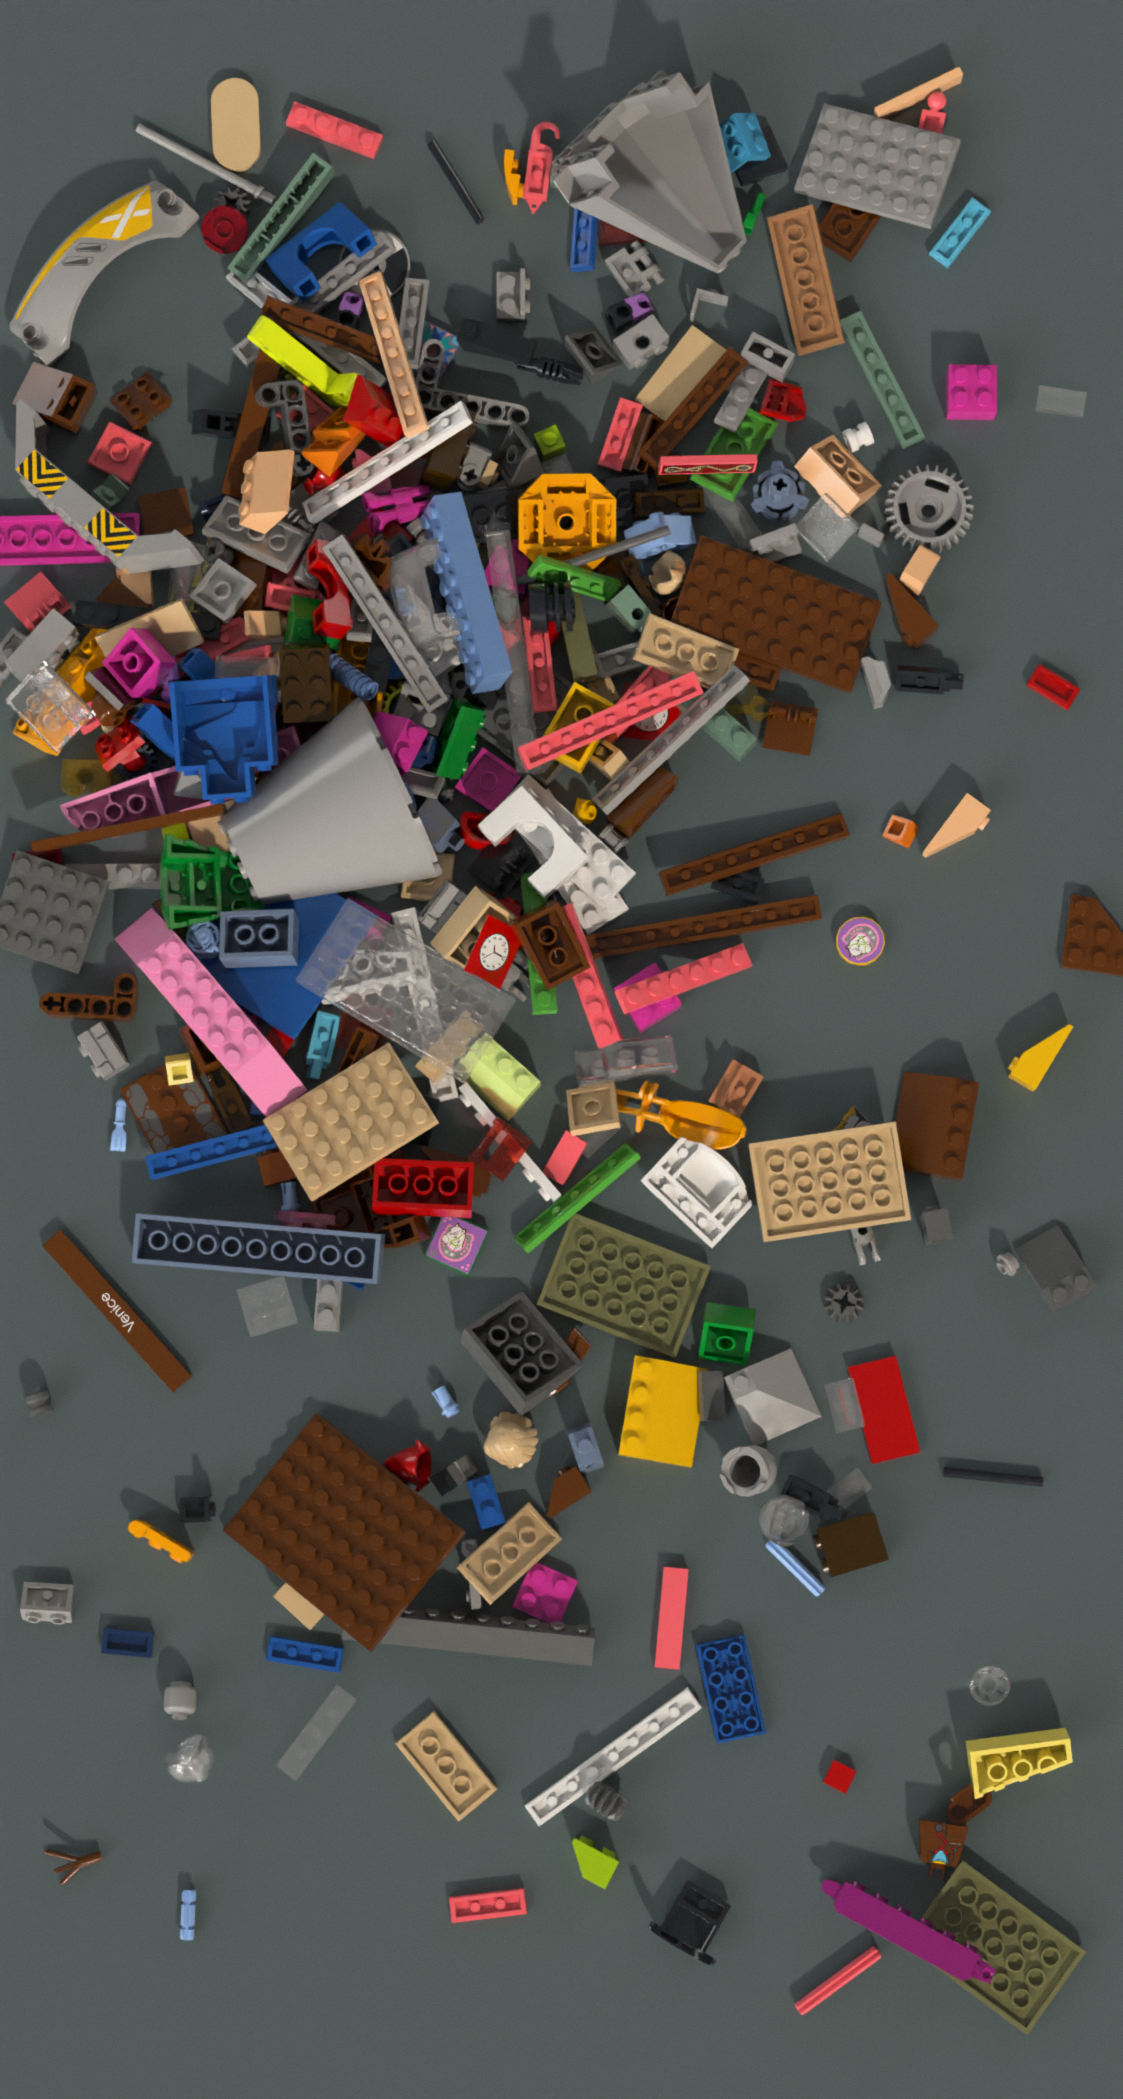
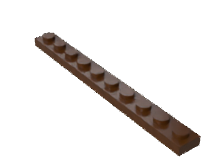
M818 895L590 934L585 935L593 959L597 960L822 920Z

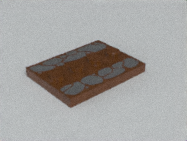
M165 1064L119 1089L154 1154L228 1135L193 1069V1082L169 1085Z

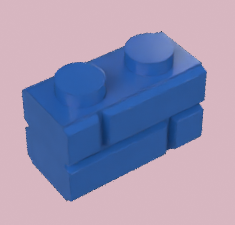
M491 1474L468 1481V1488L481 1529L485 1530L506 1523Z

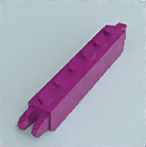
M826 1879L822 1883V1892L836 1899L834 1902L836 1912L962 1981L969 1980L972 1977L990 1983L995 1975L996 1970L982 1960L981 1955L977 1954L979 1950L977 1947L968 1942H965L962 1946L954 1941L955 1935L944 1929L940 1934L932 1929L934 1924L920 1917L917 1921L909 1917L911 1911L897 1905L895 1909L887 1904L889 1899L876 1892L874 1896L864 1892L866 1887L853 1880L851 1884L845 1882L842 1886L830 1879Z

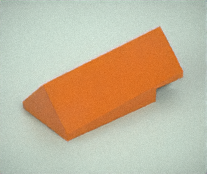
M340 406L312 431L315 441L302 451L303 457L329 477L367 436L344 421L347 406Z

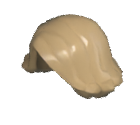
M504 1411L500 1412L499 1417H493V1420L490 1422L491 1429L484 1443L485 1454L500 1464L506 1465L508 1468L523 1467L525 1463L532 1459V1455L535 1454V1445L539 1440L536 1437L537 1430L532 1428V1421L519 1413L512 1414Z

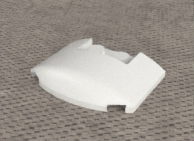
M680 1137L640 1181L680 1218L692 1232L709 1247L713 1248L752 1206L751 1199L748 1201L746 1185L742 1178L725 1158L702 1143L686 1140L687 1138Z

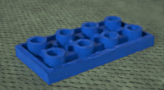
M745 1634L696 1644L716 1743L719 1744L765 1734L766 1731Z

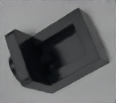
M210 1496L180 1498L181 1523L212 1522V1516H216L215 1501H211Z

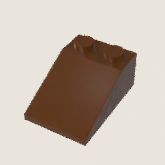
M228 547L234 552V559L230 566L257 585L232 618H238L239 616L244 618V611L248 610L273 611L272 608L264 607L267 584L269 582L272 583V566Z
M550 900L509 922L546 990L591 968L559 902Z

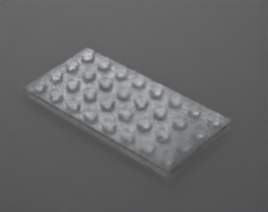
M349 898L296 978V982L464 1084L516 1002V999L472 972L471 974L467 973L462 966L448 958H443L442 954Z

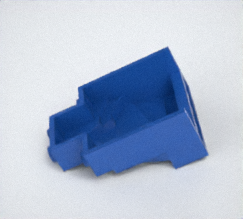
M276 675L169 682L176 772L183 771L184 776L199 775L198 770H200L203 800L210 799V804L225 803V798H234L235 802H249V797L256 796L254 766H256L257 771L272 770L271 765L278 764L275 705L278 704Z

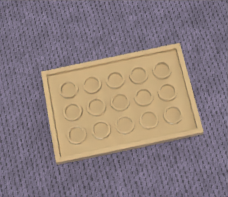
M390 1043L377 1049L263 1120L311 1201L324 1195L439 1124Z
M896 1122L748 1144L763 1242L911 1220Z

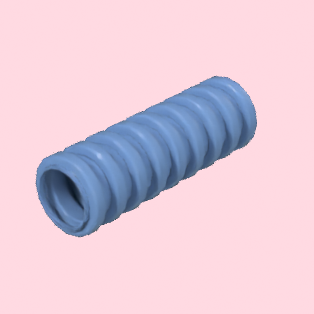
M331 651L332 678L341 685H345L351 692L356 693L358 697H362L364 701L371 700L378 691V683Z

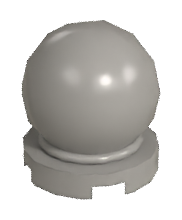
M758 1445L737 1447L729 1451L722 1459L723 1464L721 1466L722 1473H720V1478L724 1487L732 1494L745 1497L767 1491L776 1479L778 1467L774 1456L768 1450Z

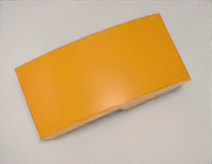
M505 149L504 173L506 188L512 204L517 205L518 198H523L525 183H521V176L517 174L519 159H515V151Z

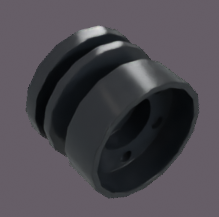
M558 581L554 582L552 593H547L545 582L529 583L531 634L548 633L549 622H554L557 633L561 632L560 621H566L567 632H573L576 618L575 594L570 586V581H564V592H559Z

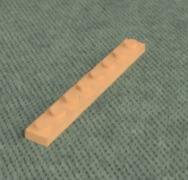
M379 271L359 280V284L405 436L410 438L428 430L429 425L383 274Z

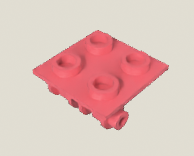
M41 571L4 601L30 633L53 608L61 615L72 608L62 593L52 585Z

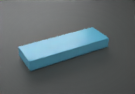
M972 197L929 252V255L946 268H949L991 214V210Z

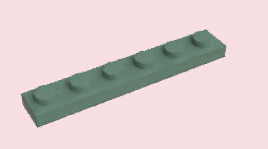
M859 311L840 320L843 333L902 449L923 440L925 435L862 312Z

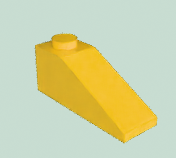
M1070 1024L1025 1051L1020 1058L1015 1056L1007 1068L1011 1071L1008 1077L1034 1092L1073 1026Z

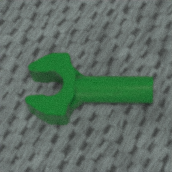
M757 193L752 207L747 213L743 224L746 235L750 236L754 229L757 217L766 198L763 193Z

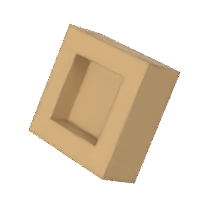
M489 460L477 484L478 487L486 490L489 484L494 485L499 475V472L495 471L498 463Z

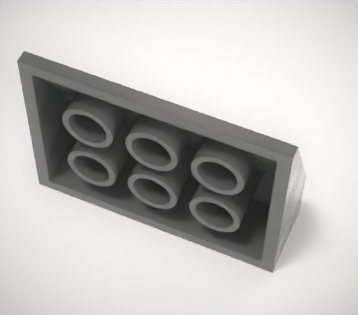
M523 1291L465 1327L460 1340L520 1415L541 1403L583 1367L582 1362Z

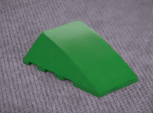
M165 834L160 862L162 914L168 930L221 919V912L250 911L265 908L260 900L254 901L249 890L253 885L249 878H243L237 863L241 862L239 856L234 857L232 852L228 853L213 846L207 847L196 844L192 840H182L175 838L174 835Z

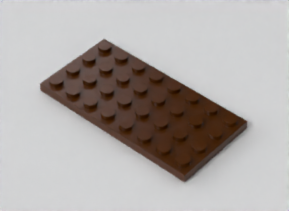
M701 535L670 621L739 649L738 653L781 667V669L850 694L882 602Z

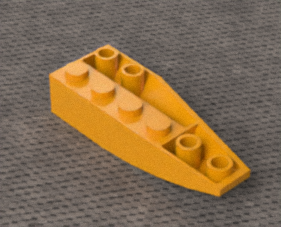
M92 628L37 695L32 698L28 709L17 721L16 727L12 732L13 734L45 753L55 756L59 755L77 727L71 712L92 701L97 691L84 677L89 671L104 666L102 662L106 657L95 636L106 631V629Z

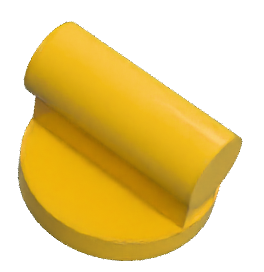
M577 798L573 816L582 824L592 823L596 817L594 803L591 800Z

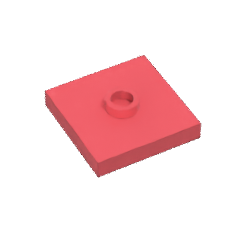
M109 421L87 464L107 475L114 474L123 483L131 486L153 444L151 441Z

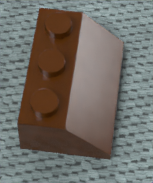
M659 766L616 809L609 813L607 822L609 824L612 823L620 834L630 839L677 788L678 777Z

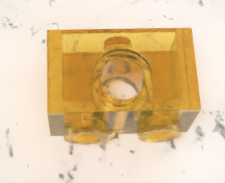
M62 759L61 789L64 793H67V796L80 797L82 793L93 794L113 786V768L107 772L101 766L99 760ZM85 774L93 775V780L89 784L81 783V778Z

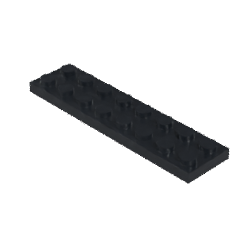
M646 473L597 479L616 498V527L632 525L636 521L650 518L635 517L633 493L649 491ZM529 487L462 495L476 543L518 538V499ZM562 517L559 522L560 527L563 529L569 528L572 524L571 517Z

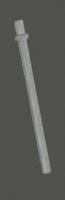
M140 123L138 124L136 132L253 194L257 200L262 199L271 205L275 202L276 196L266 191L265 187L261 185L258 187Z

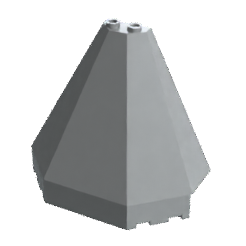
M661 69L648 83L643 81L628 91V95L619 102L615 100L609 104L552 161L554 167L552 168V175L554 176L552 181L570 206L715 273L723 271L728 266L727 262L740 254V248L747 242L709 82L690 88L680 72L667 76L663 69Z

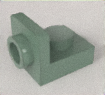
M111 474L101 486L90 493V496L110 511L119 505L128 493L129 487L114 474Z

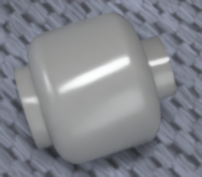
M176 1681L172 1682L171 1686L165 1689L163 1708L166 1713L172 1715V1719L185 1720L187 1715L193 1714L196 1711L197 1691L191 1687V1683Z

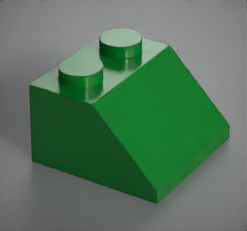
M298 595L291 596L284 643H330L331 651H338L340 639L314 634L312 613L323 602L322 600Z
M707 1302L698 1358L747 1366L756 1309Z

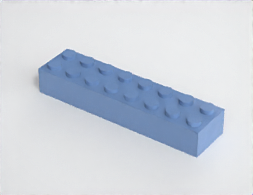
M461 492L435 495L421 515V526L427 533V547L433 554L434 571L439 575L440 593L445 597L447 604L446 614L451 619L453 625L452 635L454 640L458 642L460 649L459 660L464 664L466 670L465 681L470 686L472 694L499 690L513 671Z

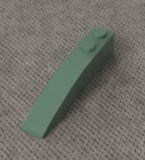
M312 153L227 269L247 283L266 262L265 259L282 244L335 175L333 167L315 153Z
M649 665L635 669V671L641 675ZM703 694L676 705V707L685 712ZM723 708L701 727L702 730L739 762L751 751L757 742V738Z

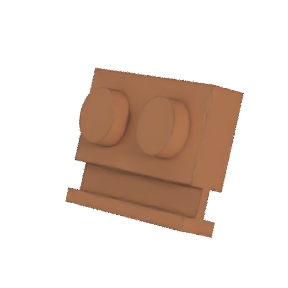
M733 1059L708 1102L740 1118L764 1077Z

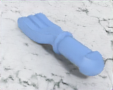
M121 1098L117 1100L115 1105L116 1116L114 1124H116V1128L112 1132L110 1150L125 1152L126 1132L123 1129V1125H126L127 1103Z

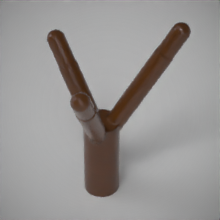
M51 1850L44 1851L46 1855L74 1861L54 1869V1873H59L73 1868L60 1881V1885H64L81 1867L102 1861L100 1851L82 1857Z

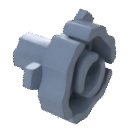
M773 461L771 469L758 476V484L753 486V502L751 507L756 513L761 512L764 518L776 522L778 521L779 513L771 512L767 507L783 510L792 505L791 510L782 513V519L788 521L797 515L798 509H806L809 499L805 497L804 483L800 481L798 486H796L798 474L784 468L782 461ZM762 485V489H761V495H762V497H759V495H758L759 486Z

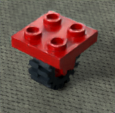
M132 715L124 719L120 725L116 726L108 734L101 735L94 744L101 766L107 772L114 768L115 773L120 775L121 779L125 780L127 777L128 781L145 775L147 772L151 773L154 771L153 767H156V755L148 739H144L142 732L130 722L133 718Z

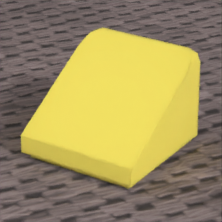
M189 1053L165 1056L169 1085L193 1082Z

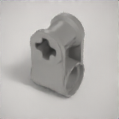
M471 441L467 457H464L462 463L464 466L462 474L457 479V485L463 491L475 489L493 452ZM467 474L471 475L470 482L466 480Z

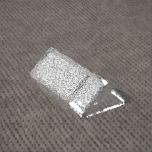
M671 1035L623 1039L602 1049L574 1051L577 1088L674 1074L678 1069Z

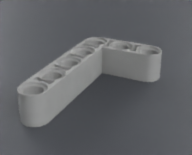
M436 339L428 340L424 344L416 378L419 395L428 394L431 396L429 403L422 404L424 412L440 415L445 411V408L441 406L442 402L445 399H452L455 404L460 401L466 406L470 403L476 404L478 410L476 411L475 422L509 429L512 422H514L512 420L513 415L521 412L525 415V420L518 423L522 430L529 425L530 416L525 406L439 389L445 359L444 346ZM437 347L441 352L437 357H430L427 354L428 350ZM427 370H432L436 373L435 378L431 381L423 379V374ZM493 408H499L502 413L498 418H492L488 415L489 411Z

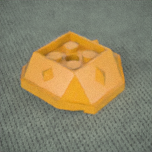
M541 473L518 499V548L533 563L539 555L565 561L616 543V498L591 473ZM564 516H570L572 519L571 526L566 529L561 528L559 524L560 519ZM606 557L577 567L592 571Z

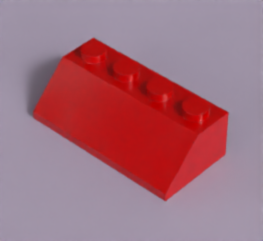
M357 375L344 421L384 446L390 447L405 437L393 395L362 375ZM427 453L420 456L419 459H425Z
M380 1159L374 1163L372 1214L471 1218L474 1162Z

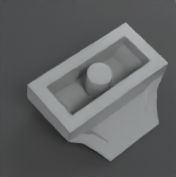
M869 656L861 658L860 666L873 709L883 707L889 693L888 690L891 687L885 662L874 660Z

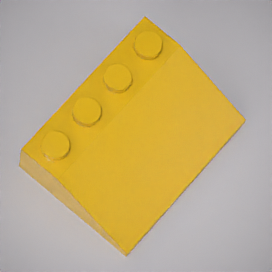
M635 1356L618 1455L692 1468L700 1421L697 1372L708 1371V1369Z

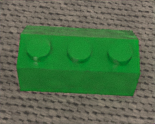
M453 698L438 738L440 748L434 761L428 764L436 775L459 780L461 774H465L469 763L467 761L468 754L475 749L477 730L483 727L486 718L484 715L485 711L481 707Z

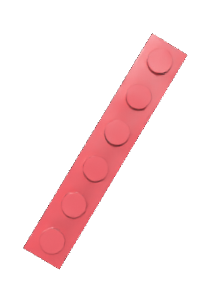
M569 903L561 908L591 967L572 978L597 1046L602 1049L623 1040L574 905Z
M742 943L615 991V995L625 1015L745 970L753 965Z

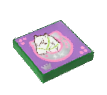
M441 1217L424 1257L470 1276L489 1230L462 1218Z

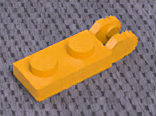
M136 1519L129 1523L128 1530L131 1534H134L133 1536L137 1538L146 1537L149 1539V1545L158 1550L164 1548L170 1552L169 1556L179 1563L191 1561L195 1554L192 1549L149 1523L143 1522V1520Z

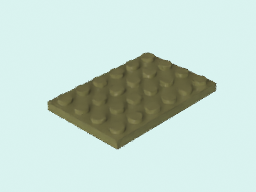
M574 1214L570 1218L537 1305L675 1359L711 1266L579 1214Z
M963 1860L960 1861L921 1916L933 1923L932 1929L940 1934L944 1929L955 1935L954 1941L962 1946L965 1942H968L979 1949L977 1954L981 1955V1959L992 1966L996 1972L991 1982L986 1983L972 1977L969 1980L962 1981L942 1969H938L1026 2035L1032 2030L1086 1953V1951Z

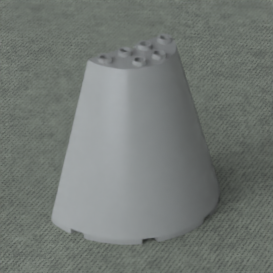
M360 697L351 701L333 717L332 721L327 722L256 784V796L249 797V802H236L227 810L225 815L220 816L222 820L218 821L223 835L229 834L230 840L226 842L234 857L239 856L241 860L237 865L243 878H249L253 885L249 890L254 901L260 900L262 905L434 878L443 874L435 851L413 806V801L381 738L380 732Z

